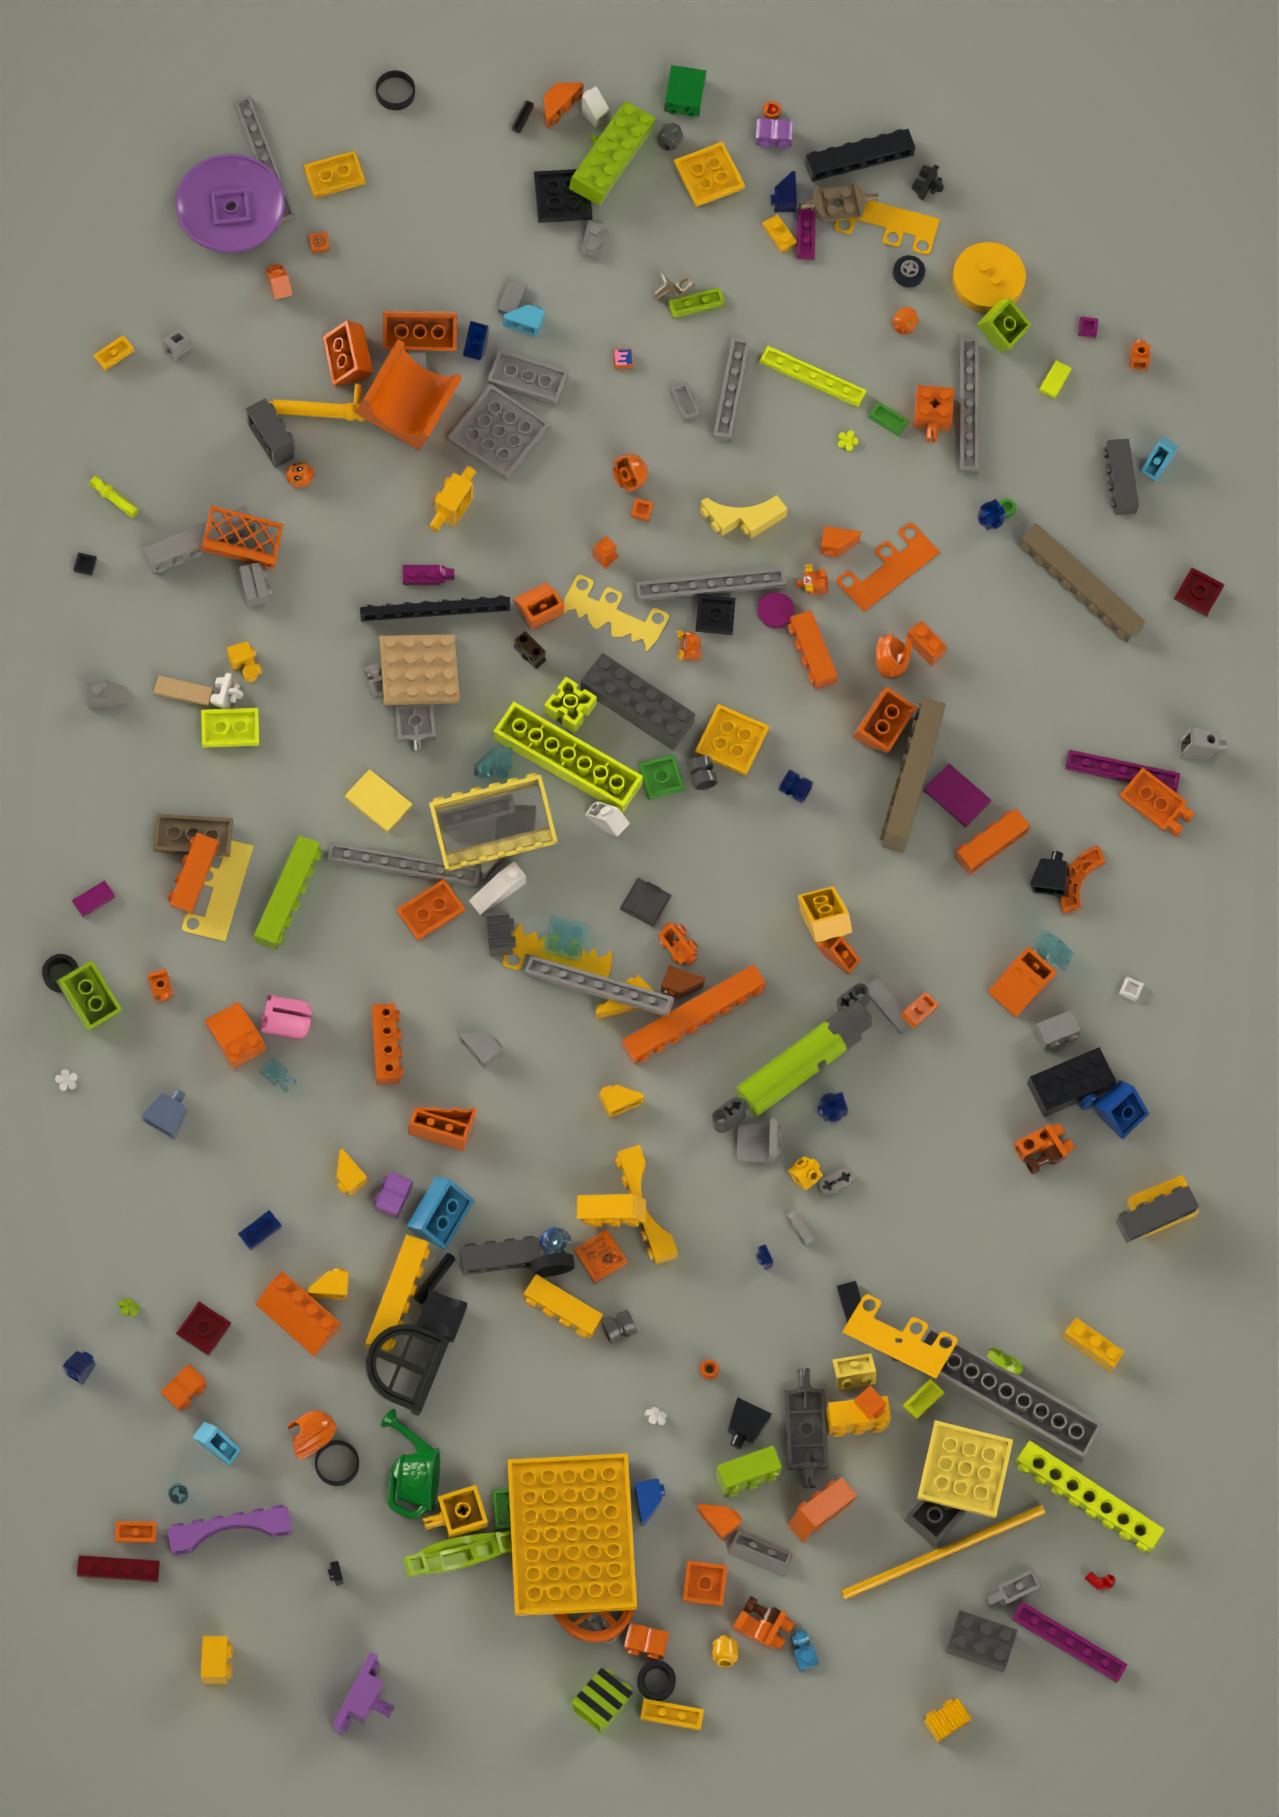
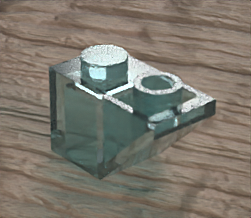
M493 747L474 764V775L483 778L489 775L500 778L512 776V748Z
M1042 929L1032 948L1044 960L1063 970L1067 968L1074 955L1060 938Z

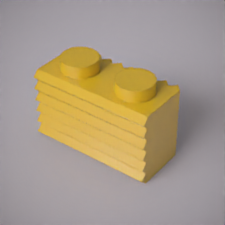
M950 1698L942 1704V1709L939 1711L934 1709L925 1715L927 1719L923 1723L936 1743L972 1720V1717L959 1698L956 1700Z

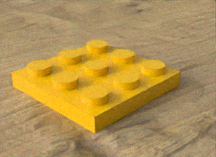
M723 141L673 160V164L695 208L745 189V184Z
M718 704L695 750V754L698 756H710L712 762L747 776L770 726Z

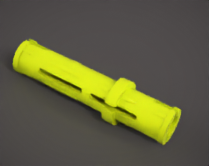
M94 476L90 480L89 485L101 494V497L110 500L130 518H134L137 515L139 508L117 493L113 486L106 484L98 476Z

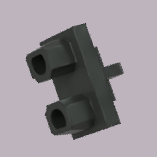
M934 164L933 168L923 165L919 176L925 178V182L916 178L912 185V190L919 193V199L924 201L930 188L931 194L943 191L944 185L941 183L943 179L938 177L935 180L938 175L939 166Z

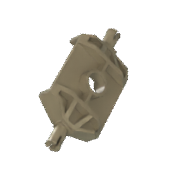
M853 181L852 185L819 189V185H816L812 200L799 202L800 210L811 208V211H814L818 220L822 222L858 218L863 216L865 205L869 201H878L879 195L878 193L865 194V191L856 181ZM840 202L843 206L836 207L833 203Z

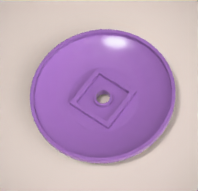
M223 154L205 159L187 172L178 187L175 204L179 223L193 241L213 251L237 253L259 246L274 234L284 215L285 197L279 179L265 164L244 155ZM232 204L236 208L230 211L226 209V206Z

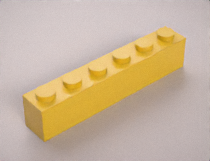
M406 1234L365 1342L367 1349H369L374 1339L381 1332L392 1326L404 1324L401 1320L403 1315H407L411 1303H408L410 1296L414 1297L418 1286L415 1285L416 1280L422 1277L424 1271L422 1264L430 1256L429 1242ZM395 1337L385 1342L380 1350L387 1353L390 1350L394 1351L397 1343Z

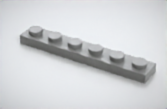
M732 337L713 438L731 441L750 340Z

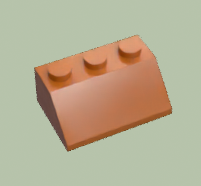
M347 320L323 336L332 384L334 386L361 382L373 374L362 324Z
M886 686L879 693L852 737L868 748L888 753L917 707Z

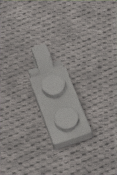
M1031 1569L998 1585L992 1590L994 1594L987 1597L985 1601L989 1607L997 1603L1000 1606L1008 1605L1041 1589L1042 1586L1035 1572Z

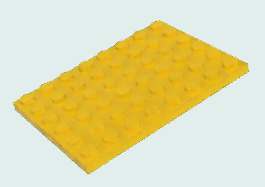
M628 1453L508 1459L515 1616L637 1610Z

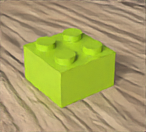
M1011 298L999 300L977 323V326L997 351L1001 352L1011 349L1032 324Z

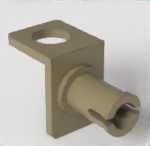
M662 273L660 275L664 284L653 292L652 295L658 302L671 292H674L680 298L695 283L688 273L675 284ZM688 281L687 286L681 288L682 283Z

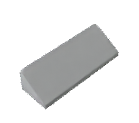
M739 1531L736 1532L728 1552L732 1556L781 1576L785 1575L793 1553Z

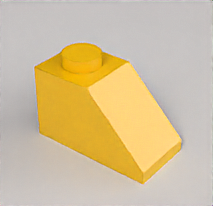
M608 1085L599 1092V1100L608 1118H611L644 1103V1095L620 1085Z
M340 1149L336 1176L338 1184L336 1186L342 1194L346 1193L350 1197L368 1183L367 1176L344 1149Z
M342 1268L328 1271L307 1289V1293L313 1298L348 1300L349 1272Z

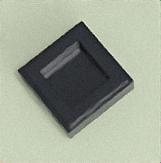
M78 552L74 572L93 575L97 556Z

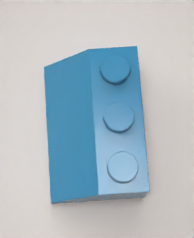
M435 1176L407 1227L419 1237L446 1250L474 1199L450 1179Z

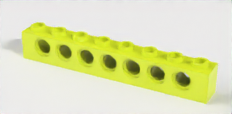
M1030 1440L1015 1462L1019 1471L1024 1474H1031L1037 1483L1041 1485L1046 1484L1054 1494L1064 1496L1074 1507H1081L1085 1510L1086 1515L1093 1519L1096 1517L1102 1521L1101 1524L1107 1529H1114L1119 1532L1118 1535L1126 1541L1131 1540L1142 1552L1147 1551L1150 1553L1165 1531L1163 1527ZM1033 1461H1040L1043 1468H1035ZM1050 1472H1057L1060 1479H1052ZM1067 1483L1075 1484L1077 1490L1070 1491L1067 1488ZM1090 1494L1093 1497V1502L1085 1501L1084 1495ZM1101 1506H1108L1110 1508V1513H1103L1101 1511ZM1118 1517H1125L1127 1519V1524H1120L1118 1522ZM1135 1528H1142L1144 1531V1535H1137L1135 1533Z

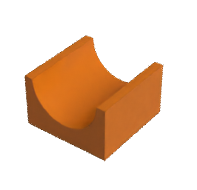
M398 339L355 413L419 451L430 436L462 377L458 374L443 376L423 368L407 354L404 348L405 343Z

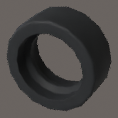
M56 954L45 961L42 967V976L50 990L63 993L59 985L50 978L51 968L56 964L66 963L73 971L78 968V965L71 956Z
M663 1661L646 1663L638 1674L637 1686L640 1693L647 1699L656 1701L667 1699L675 1688L676 1675L674 1670ZM653 1669L664 1671L669 1679L667 1688L659 1693L649 1691L645 1685V1676Z

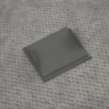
M638 878L620 910L654 927L672 895L661 890L660 887Z

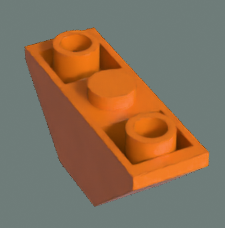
M582 82L556 83L544 95L545 125L548 129L552 125L557 124L561 115L564 112L567 113L575 101H579L584 94V84Z

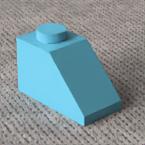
M525 305L504 314L503 326L538 337L545 319V310L536 305Z
M1163 437L1156 444L1141 472L1157 481L1172 461L1180 446Z
M203 1422L192 1437L204 1449L229 1466L241 1451L220 1429L206 1422Z

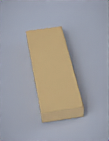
M158 675L153 694L209 707L213 688Z

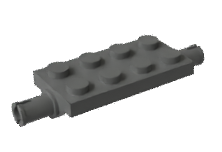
M803 1368L797 1369L799 1385L797 1389L784 1390L788 1470H802L803 1488H808L809 1480L810 1488H815V1470L828 1469L824 1389H814L810 1385L809 1368H805V1376H803Z

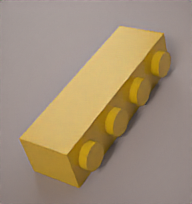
M537 1274L523 1293V1299H525L526 1304L533 1308L535 1306L540 1308L541 1312L549 1318L555 1317L562 1326L573 1328L576 1330L575 1333L582 1338L588 1337L591 1339L601 1324V1320H603L602 1313Z

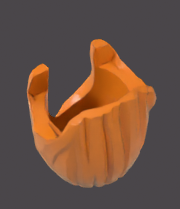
M894 634L881 636L878 639L876 645V667L882 677L895 679L905 672L912 649L910 639L906 638L905 647L901 640L893 637Z
M313 1410L305 1413L287 1426L288 1430L296 1425L301 1427L299 1435L292 1438L296 1457L300 1459L307 1458L324 1447L334 1437L337 1426L332 1416L322 1411Z

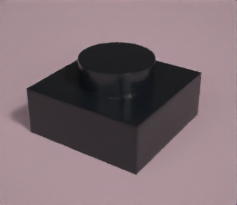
M330 1562L331 1569H328L330 1581L335 1580L336 1586L344 1584L339 1562Z

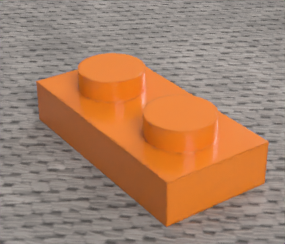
M925 991L900 1016L911 1027L915 1028L937 1009L940 1004Z
M116 1521V1543H156L157 1522Z

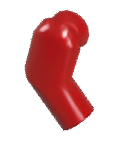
M1091 1571L1084 1578L1097 1590L1110 1589L1116 1582L1115 1577L1111 1574L1098 1578Z

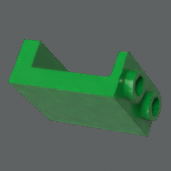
M671 65L664 111L670 114H685L689 117L699 116L706 80V70Z

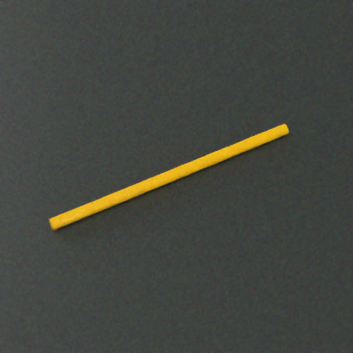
M1042 1505L1034 1507L843 1589L841 1594L844 1600L1044 1515V1507Z

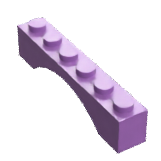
M275 1505L271 1507V1510L265 1511L263 1508L252 1510V1513L248 1514L237 1512L233 1513L232 1517L226 1518L224 1516H215L210 1521L198 1519L188 1525L183 1523L173 1524L171 1528H167L172 1556L191 1553L207 1538L229 1529H252L272 1538L292 1534L288 1506Z

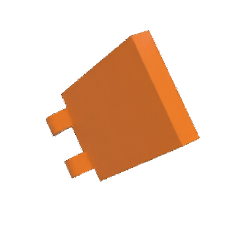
M1143 767L1119 795L1121 800L1162 831L1168 828L1177 837L1183 829L1176 822L1181 816L1189 823L1195 814L1185 807L1188 801Z

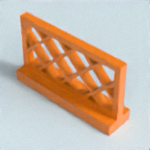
M211 505L200 551L250 564L260 562L262 567L273 569L277 561L276 557L284 524ZM214 511L221 513L224 517V520L218 524L213 519ZM238 517L243 524L234 528L230 519ZM252 521L257 522L261 528L254 533L247 525ZM227 522L232 531L223 535L218 526ZM245 526L250 535L242 540L237 530ZM270 526L278 528L277 535L272 538L266 531V528ZM216 528L221 536L217 540L208 538L209 531ZM261 531L264 532L268 539L262 544L255 537ZM232 533L235 534L239 541L234 545L229 544L225 538ZM252 537L257 547L248 549L244 541ZM270 542L274 548L273 555L265 553L262 546Z

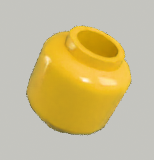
M722 1635L712 1643V1659L718 1666L730 1667L738 1660V1643L728 1635Z

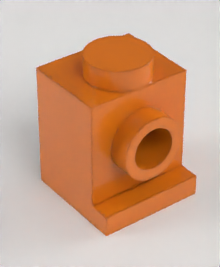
M1144 340L1132 342L1129 369L1148 370L1151 344H1146Z
M605 536L593 547L592 557L606 569L619 557L616 554L617 545Z
M163 969L148 973L154 1001L170 999L173 996L167 970Z

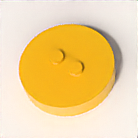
M994 242L977 243L965 249L957 258L952 275V285L958 299L968 308L980 313H988L999 300L1011 298L1016 303L1022 295L1026 280L1025 267L1020 257L1007 246Z

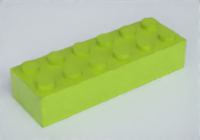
M625 100L573 174L569 189L601 206L653 131L656 117Z

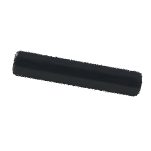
M445 1254L414 1295V1299L418 1303L422 1304L426 1300L430 1289L433 1290L454 1263L455 1257L452 1254Z

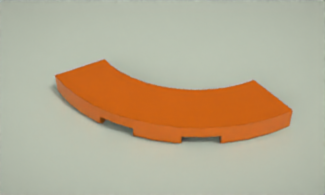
M1100 846L1083 852L1069 866V896H1060L1063 914L1081 909L1080 887L1083 880L1091 871L1105 865Z

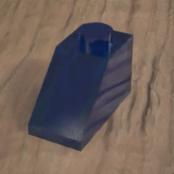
M796 171L788 174L774 188V194L770 195V204L774 205V212H796Z
M470 321L463 356L479 361L483 358L489 338V325Z
M76 1351L63 1364L66 1376L84 1385L96 1366L93 1360L94 1357L85 1351L83 1353Z

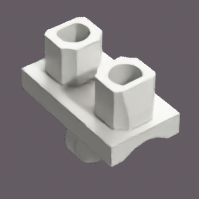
M226 673L225 677H218L216 679L215 687L221 691L220 694H212L210 702L213 706L220 707L221 709H230L231 704L235 703L236 699L243 697V692L239 690L240 685L237 680L232 678L231 673Z

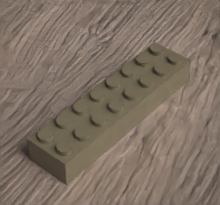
M924 698L922 704L918 703L915 719L880 837V840H883L882 847L903 853L905 851L946 703Z

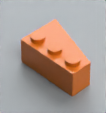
M415 1107L409 1123L408 1135L464 1151L476 1119L477 1108L440 1109Z
M842 1477L836 1482L834 1479L825 1486L826 1489L823 1492L818 1490L810 1497L811 1501L807 1503L805 1500L796 1508L798 1512L788 1523V1526L802 1543L808 1539L811 1533L815 1530H820L824 1523L837 1516L857 1497V1494Z

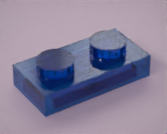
M269 1210L239 1232L238 1236L249 1250H252L280 1229L282 1225Z

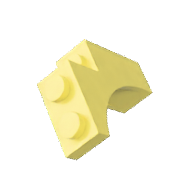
M777 495L766 502L751 507H728L718 504L709 498L703 499L700 505L701 515L710 521L713 531L718 532L721 537L739 526L741 532L750 539L785 518L788 510Z

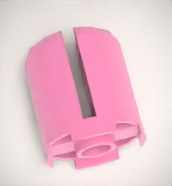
M268 994L266 998L267 1005L263 1012L261 1033L294 1039L304 1038L309 1031L312 1009L310 1004L302 1000Z

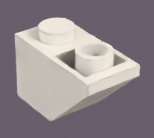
M595 86L591 90H587L582 96V116L597 129L609 119L610 109L599 89Z
M599 801L592 804L585 813L603 831L616 837L630 824L619 808Z

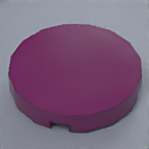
M779 592L764 595L757 607L759 619L765 626L773 629L785 627L795 612L792 600L787 595Z

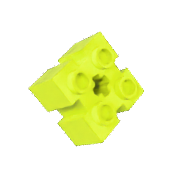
M565 677L557 687V696L552 694L544 704V714L555 721L560 718L562 726L575 734L583 724L584 715L588 717L596 707L597 696L586 689L582 692L579 691L578 684Z

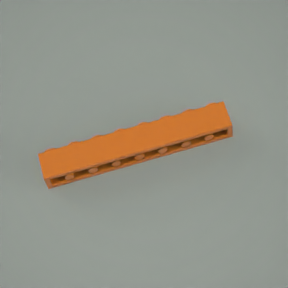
M753 964L669 1012L667 1017L662 1016L622 1039V1047L633 1064L637 1062L643 1063L649 1059V1055L662 1052L666 1048L665 1046L670 1043H678L682 1036L695 1033L699 1029L698 1027L703 1024L709 1025L715 1020V1017L728 1014L734 1006H742L753 995L754 997L761 995L764 992L766 982Z

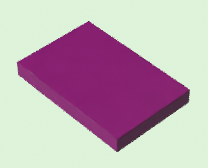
M948 764L924 788V792L965 828L991 803V799L951 764Z

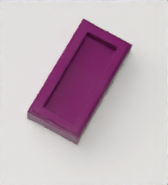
M104 880L73 899L72 902L81 916L84 917L114 899L115 895Z

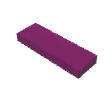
M811 208L797 209V259L815 260L816 215L814 211H811Z

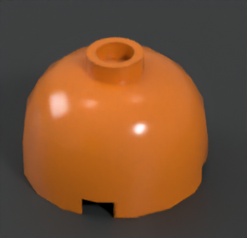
M626 454L614 460V478L621 488L624 486L628 489L626 492L635 491L645 484L648 477V467L639 456Z

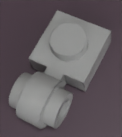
M375 663L367 665L364 672L367 679H372L368 681L375 700L382 698V676H379L382 674L379 664L375 665Z

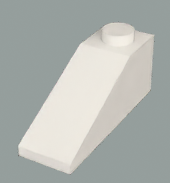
M514 861L492 878L469 900V903L482 916L526 884V875Z

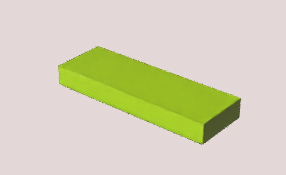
M720 287L667 301L672 319L725 306Z

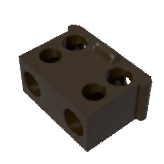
M526 631L515 639L513 647L535 669L546 661V651Z

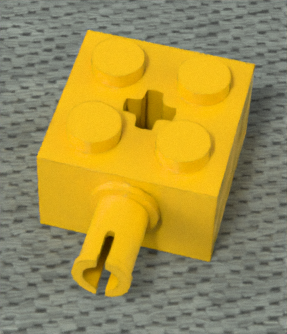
M476 1485L438 1496L440 1514L422 1518L426 1531L443 1525L446 1527L449 1539L488 1528V1521ZM460 1509H463L466 1515L462 1516V1514H459Z

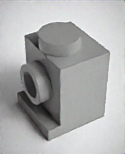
M180 329L162 339L164 353L174 362L178 361V357L192 349L191 337Z

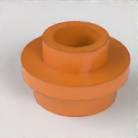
M705 1360L701 1363L699 1372L703 1378L711 1380L719 1374V1366L713 1360ZM711 1367L713 1372L707 1373L705 1369Z

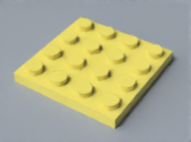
M935 1420L917 1499L996 1518L1013 1439Z

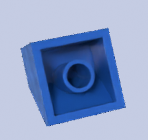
M1121 1080L1093 1104L1101 1120L1121 1139L1126 1137L1149 1115L1135 1087Z

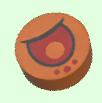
M774 101L767 102L763 107L764 117L773 120L778 119L781 115V106Z

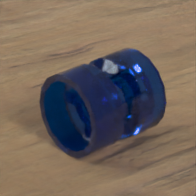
M790 769L782 780L778 791L786 795L792 794L793 799L803 803L814 782L805 777L800 778V774Z

